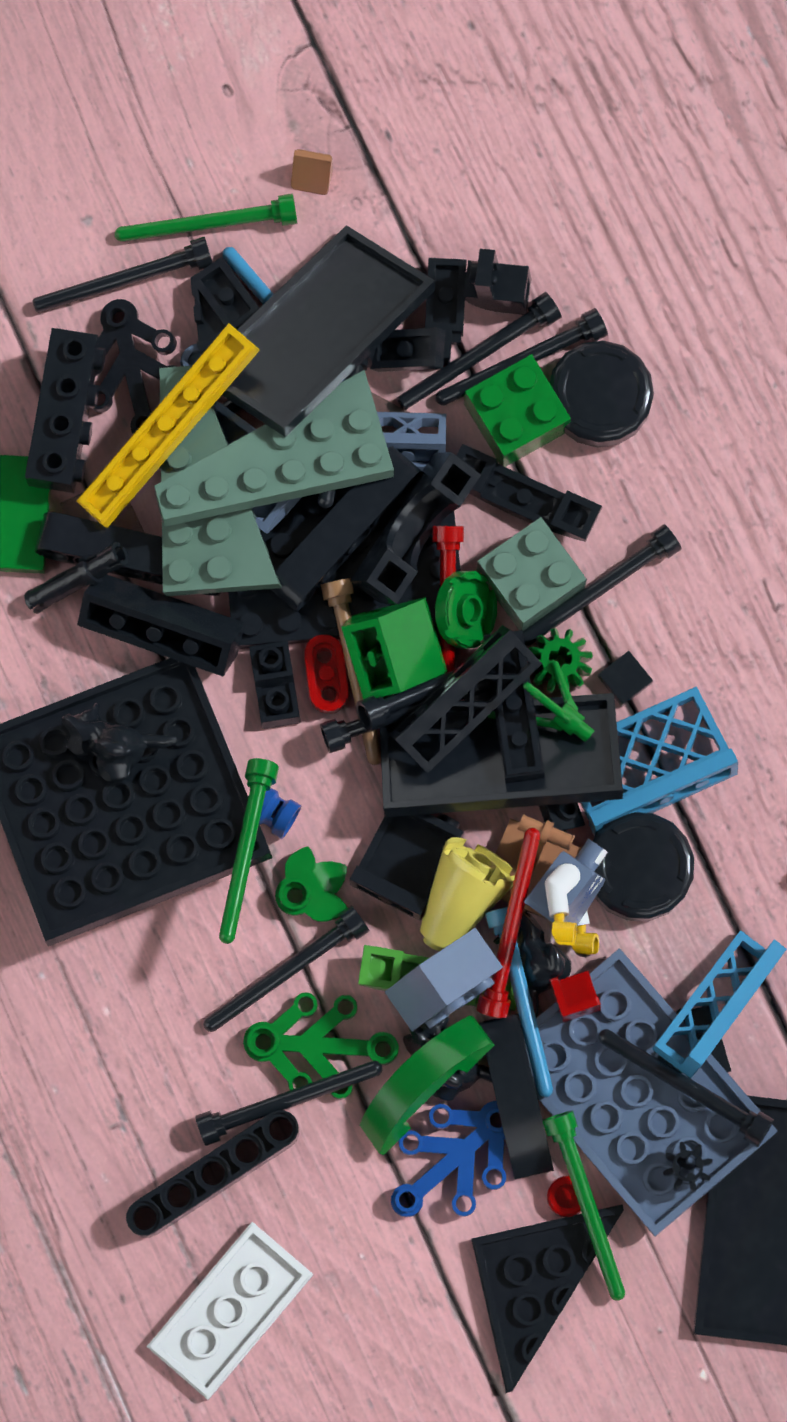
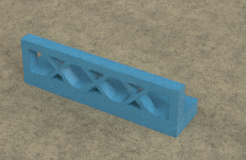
M740 930L652 1050L691 1079L787 949L775 939L765 949ZM739 945L758 959L753 967L737 968L734 951ZM727 962L729 969H722ZM739 976H745L740 983ZM730 977L734 993L731 996L716 997L713 986L714 978ZM706 990L708 998H700ZM725 1004L719 1012L718 1005ZM709 1005L712 1023L710 1025L694 1026L691 1009L696 1006ZM685 1019L686 1027H679ZM703 1033L697 1042L696 1034ZM688 1034L691 1051L686 1058H683L666 1045L671 1036Z

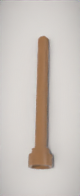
M351 578L324 583L320 586L323 599L328 600L329 607L334 608L356 707V703L363 700L341 628L351 617L349 603L352 602L351 595L354 594L353 585L350 581ZM376 729L362 734L367 760L372 765L381 763V747Z

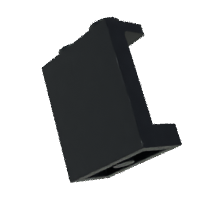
M439 813L437 817L431 814L397 817L384 816L359 866H356L350 878V886L420 921L427 906L446 841L451 837L463 838L464 831L458 829L460 823L442 813Z

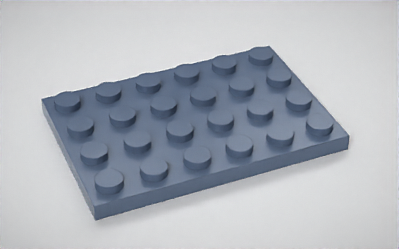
M619 948L590 973L597 997H599L601 1003L600 1011L563 1023L557 1002H555L536 1018L552 1081L553 1093L549 1097H541L537 1092L534 1076L533 1081L538 1100L552 1116L573 1110L578 1127L575 1128L577 1135L573 1137L575 1144L653 1236L656 1237L778 1131L772 1125L760 1146L756 1147L744 1140L745 1135L739 1132V1126L599 1042V1033L604 1029L611 1030L682 1073L652 1050L677 1014ZM682 1022L679 1027H686V1024ZM688 1034L671 1036L666 1043L683 1058H686L691 1051ZM712 1054L708 1056L702 1066L691 1077L695 1082L748 1114L750 1111L756 1114L760 1112L758 1107ZM680 1142H683L686 1150L694 1151L695 1147L699 1144L702 1145L699 1154L701 1159L709 1158L713 1161L711 1165L703 1167L702 1171L711 1178L710 1181L704 1182L701 1179L696 1181L695 1193H692L689 1184L683 1183L677 1191L674 1190L676 1182L674 1175L663 1176V1171L672 1168L673 1165L672 1162L666 1159L665 1154L671 1153L675 1156L679 1154ZM689 1157L686 1162L681 1160L677 1162L681 1167L680 1175L686 1178L689 1173L696 1175L699 1172L694 1168L696 1160Z

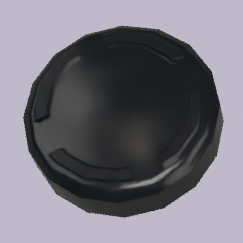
M604 340L582 343L566 352L553 368L549 382L571 418V422L564 427L563 433L577 443L597 448L619 445L636 435L648 419L654 396L651 374L641 358L624 345Z
M634 812L607 823L596 833L593 842L608 851V853L595 870L596 873L605 878V882L595 899L607 912L627 921H651L668 915L684 900L694 879V855L687 837L673 822L654 813Z

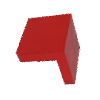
M589 971L558 980V977L550 979L551 988L563 1023L601 1010V1003L599 997H597Z

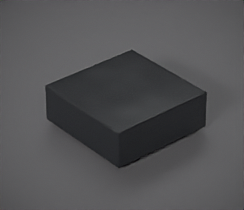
M630 651L626 652L598 674V678L610 693H614V698L621 706H624L653 683L652 678Z

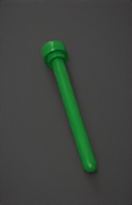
M293 193L279 195L278 200H271L270 205L121 226L115 230V238L120 242L267 220H274V223L282 222V226L298 224Z
M249 759L246 767L245 778L248 780L247 786L250 787L219 932V939L225 944H229L235 939L265 793L271 789V785H274L277 780L279 766L266 759Z
M571 1110L553 1115L542 1120L548 1137L552 1136L554 1143L558 1142L609 1295L613 1300L620 1301L625 1297V1288L573 1138L577 1135L575 1128L578 1127L574 1112Z

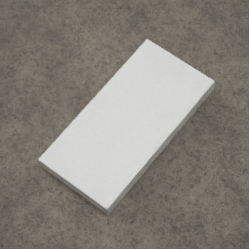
M252 1222L146 1347L209 1400L314 1274Z

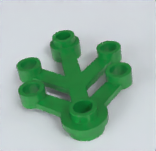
M307 992L301 993L295 998L294 1005L272 1024L267 1022L253 1024L248 1028L243 1039L244 1049L248 1056L258 1062L270 1061L287 1080L290 1090L294 1089L293 1082L295 1079L303 1077L308 1081V1084L312 1083V1079L308 1074L298 1072L282 1051L300 1052L322 1079L339 1073L323 1054L366 1056L371 1061H378L381 1065H388L397 1058L399 1052L396 1038L387 1032H378L369 1040L324 1037L341 1021L350 1020L356 1015L357 1002L349 995L339 996L334 1002V1007L301 1036L284 1035L302 1017L309 1018L318 1009L317 999L314 995ZM303 998L311 999L314 1004L312 1010L302 1012L298 1008L299 1001ZM345 1000L353 1004L352 1012L346 1015L338 1011L339 1003ZM262 1035H266L271 1039L270 1047L264 1050L256 1046L257 1038ZM382 1042L387 1043L391 1049L390 1053L385 1057H380L375 1052L376 1045ZM352 1085L348 1087L344 1094H337L335 1092L330 1094L335 1099H346L352 1092Z

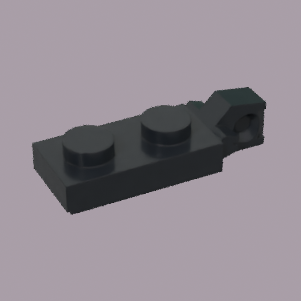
M428 259V277L435 280V291L426 299L425 328L438 327L445 330L443 365L450 363L451 345H461V336H463L465 299L463 298L467 259Z

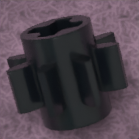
M680 1142L679 1154L676 1156L671 1153L665 1154L666 1159L672 1162L673 1165L672 1168L663 1171V1176L674 1175L676 1178L674 1190L677 1191L683 1183L689 1184L692 1193H695L696 1181L699 1179L704 1182L710 1181L711 1178L702 1171L703 1167L711 1165L713 1161L709 1158L701 1159L699 1154L702 1145L699 1144L695 1147L694 1151L686 1150L685 1144ZM690 1157L696 1160L694 1168L699 1172L696 1175L689 1173L685 1178L680 1175L681 1167L677 1162L679 1160L686 1162Z

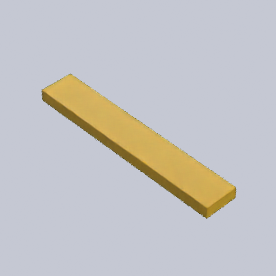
M228 323L76 502L99 523L108 528L260 349Z

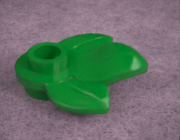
M308 846L297 850L288 858L285 864V879L276 888L275 900L278 907L284 913L292 916L305 913L317 922H327L339 918V914L347 909V906L335 894L340 890L345 881L347 866L333 861L316 863L313 852ZM291 890H299L303 897L300 902L292 903L287 898L288 893Z

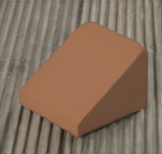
M301 149L295 150L291 187L295 190L326 195L329 191L333 172L332 156Z

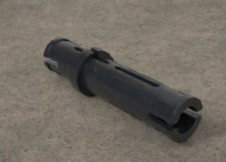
M114 542L94 555L87 554L78 560L79 563L25 592L24 599L26 605L30 610L33 609V612L38 614L88 585L95 586L103 581V577L106 574L128 564L129 556L123 546L120 547L119 542Z

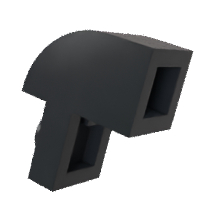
M480 249L478 261L468 260L463 298L468 303L485 310L524 315L528 309L532 281L529 266L498 263L495 250Z

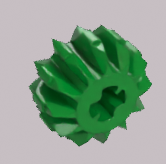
M553 628L550 630L551 641L543 635H538L536 642L539 648H529L542 663L534 671L539 673L535 676L533 683L538 686L547 680L546 692L548 694H552L555 685H558L551 666L558 655L566 657L565 663L570 662V665L563 664L561 667L568 688H570V682L574 687L580 689L584 684L580 675H591L592 668L585 663L592 660L593 654L591 651H581L586 645L584 638H580L574 643L571 642L573 636L571 629L565 632L563 639L559 638L557 629Z

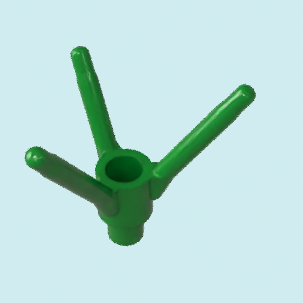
M554 661L551 666L565 703L562 708L529 682L523 685L527 692L555 714L553 719L536 717L537 726L549 727L559 731L564 730L570 736L574 733L582 741L586 742L595 730L583 721L585 717L578 712V707L571 696L559 662ZM492 711L487 717L495 719V712Z

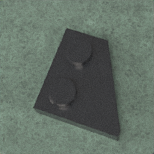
M220 257L190 278L192 295L195 301L193 307L194 320L197 324L199 340L197 348L201 355L228 323L238 329L259 309V306L223 257Z

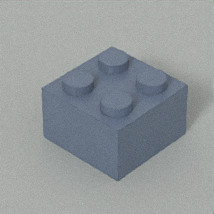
M475 927L418 965L386 990L385 994L411 1031H414L424 1023L431 1029L451 1013L459 1010L495 984L491 976L502 969L503 966Z

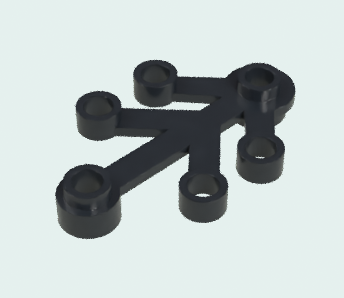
M116 299L109 302L101 312L100 321L104 330L99 336L101 347L106 348V355L117 340L120 353L99 387V394H105L106 396L105 402L92 409L100 413L108 411L113 403V395L126 376L135 413L130 424L131 432L134 434L138 430L141 421L147 419L152 413L141 370L160 380L159 368L177 366H165L136 350L132 334L151 343L152 347L161 355L171 354L176 348L177 341L170 331L165 329L156 330L140 321L138 311L131 302L124 299ZM117 312H124V319L119 323H114V315ZM162 337H169L170 342L168 346L159 348V340ZM96 370L95 376L99 375L102 371Z

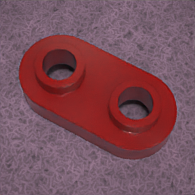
M318 635L307 643L304 652L309 696L316 710L325 714H333L345 707L349 696L344 653L341 643L336 638L330 635ZM322 651H327L331 654L332 658L327 663H321L318 661L317 655ZM326 689H332L337 694L335 699L331 701L324 700L321 695Z

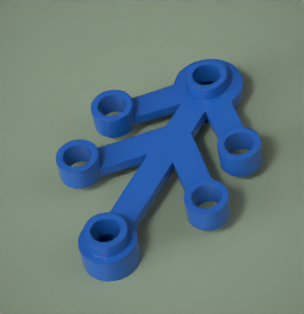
M497 1100L487 1103L480 1111L452 1110L445 1104L435 1105L430 1110L429 1121L437 1129H445L449 1125L476 1127L465 1139L421 1136L418 1132L410 1130L399 1140L400 1150L408 1156L416 1155L419 1152L447 1155L413 1185L403 1184L394 1190L391 1196V1205L396 1214L402 1217H412L418 1214L423 1205V1197L458 1167L457 1193L452 1200V1209L457 1215L462 1217L471 1215L476 1208V1200L473 1196L475 1151L486 1141H488V1167L483 1171L482 1182L491 1190L500 1189L505 1184L506 1172L503 1169L505 1135L503 1127L495 1128L490 1123V1117L495 1113H499ZM439 1109L445 1110L449 1115L448 1121L444 1124L436 1123L433 1119L435 1111ZM407 1136H414L418 1139L419 1145L415 1150L409 1151L403 1146V1140ZM491 1170H497L502 1175V1180L497 1185L490 1184L486 1179L487 1173ZM403 1193H411L414 1196L415 1203L412 1207L405 1208L401 1206L399 1198ZM463 1196L468 1197L472 1203L471 1209L466 1212L460 1211L456 1206L458 1198Z

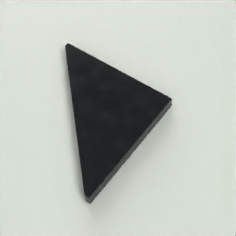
M623 1204L598 1210L607 1237L624 1211ZM582 1214L471 1239L506 1393L514 1390L596 1256Z

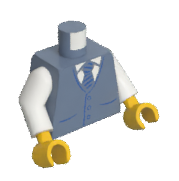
M589 838L576 857L571 856L565 851L561 852L525 899L524 903L553 923L551 931L557 944L572 946V949L578 954L592 955L597 954L599 951V936L597 933H586V924H590L587 910L605 882V878L596 873L595 870L608 851Z

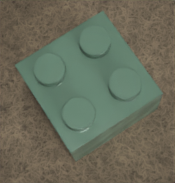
M541 517L477 561L476 571L486 576L489 581L486 582L489 590H494L499 604L518 630L522 631L582 591L587 581V578Z

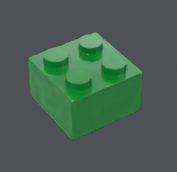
M532 354L465 391L464 405L499 464L504 467L564 435V427L571 422L569 414Z

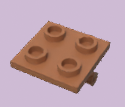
M523 814L520 822L510 818L495 854L499 855L513 868L510 876H514L526 830L529 828L539 830L540 841L527 893L528 897L561 852L565 851L571 856L576 857L581 848L572 844L575 835L554 828L553 822L547 820L546 823H542ZM512 888L500 900L509 903ZM525 904V911H528L532 914H535L539 917L548 920L540 913L532 909L530 906Z

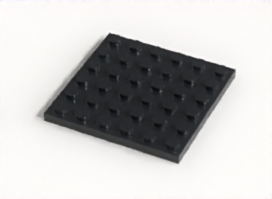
M168 658L0 723V822L48 947L232 874L248 795L196 667ZM95 703H98L100 705L99 715L106 722L127 725L137 730L140 734L176 736L178 742L167 748H146L140 761L131 768L129 778L120 782H108L99 774L95 756L76 755L65 746L64 739L70 733L61 718L66 714L74 716L85 710H90ZM260 825L258 826L250 867L272 859Z

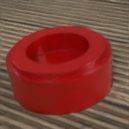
M570 1176L556 1179L547 1191L548 1206L555 1214L561 1217L574 1216L581 1212Z

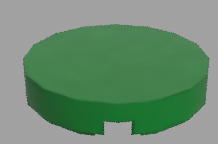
M477 571L454 572L445 579L438 591L435 604L437 627L447 644L456 648H477L483 644L480 641L483 640L484 635L491 634L494 629L497 617V598L494 590H489L486 583L489 581L486 576Z

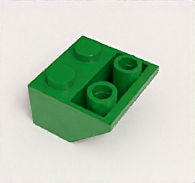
M426 597L352 615L341 627L363 699L370 696L377 698L401 693L447 672Z

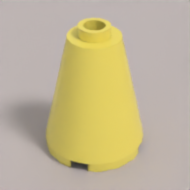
M451 837L443 847L420 926V932L424 936V943L437 951H441L471 931L486 915L485 913L489 912L513 887L515 875L510 876L513 868L499 855L477 844L474 850L463 845L467 839Z

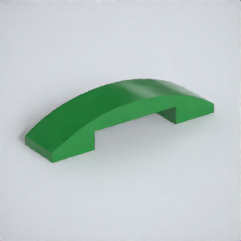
M469 1015L456 1022L423 1045L394 1072L376 1094L359 1126L379 1154L384 1155L411 1129L407 1120L458 1069L467 1073L494 1046V1043L473 1016Z

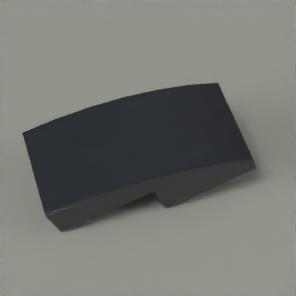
M288 641L249 646L262 729L301 723Z

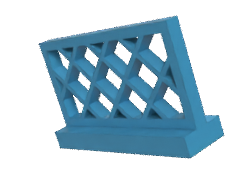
M697 686L617 722L618 736L630 739L624 757L620 756L621 777L626 766L647 772L644 783L636 788L622 784L623 799L607 800L593 807L590 802H580L595 836L607 823L634 812L654 813L738 775V760L732 748H728ZM693 700L699 711L695 725L675 719L674 716L677 708ZM670 711L669 716L663 715V713ZM653 719L665 723L659 741L639 734L643 722ZM702 720L708 729L700 727ZM671 725L692 732L686 749L665 743ZM635 726L633 732L628 731V729ZM697 734L713 739L718 748V751L707 756L692 752L691 750ZM636 741L656 748L650 765L629 759ZM662 750L683 757L678 769L668 772L656 768ZM688 759L694 760L686 765ZM652 775L659 776L658 778L651 780Z

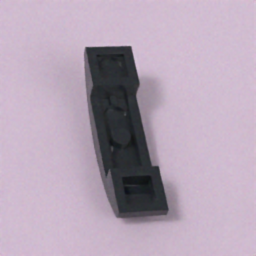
M465 444L461 445L456 456L481 474L469 494L529 523H533L541 517L552 532L586 542L602 510V505L568 490L566 493L560 492L498 464L497 459Z
M513 1014L507 1016V1018H495L479 1022L480 1026L494 1043V1046L486 1053L514 1178L519 1179L554 1171L519 1015Z

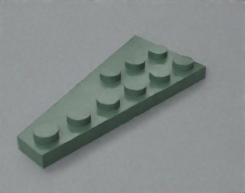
M192 365L159 368L160 403ZM214 404L161 465V482L228 445L215 412ZM252 508L164 527L162 522L163 593L166 597L282 588Z
M365 370L341 382L286 437L265 424L154 486L163 526L167 527L393 477L394 468Z

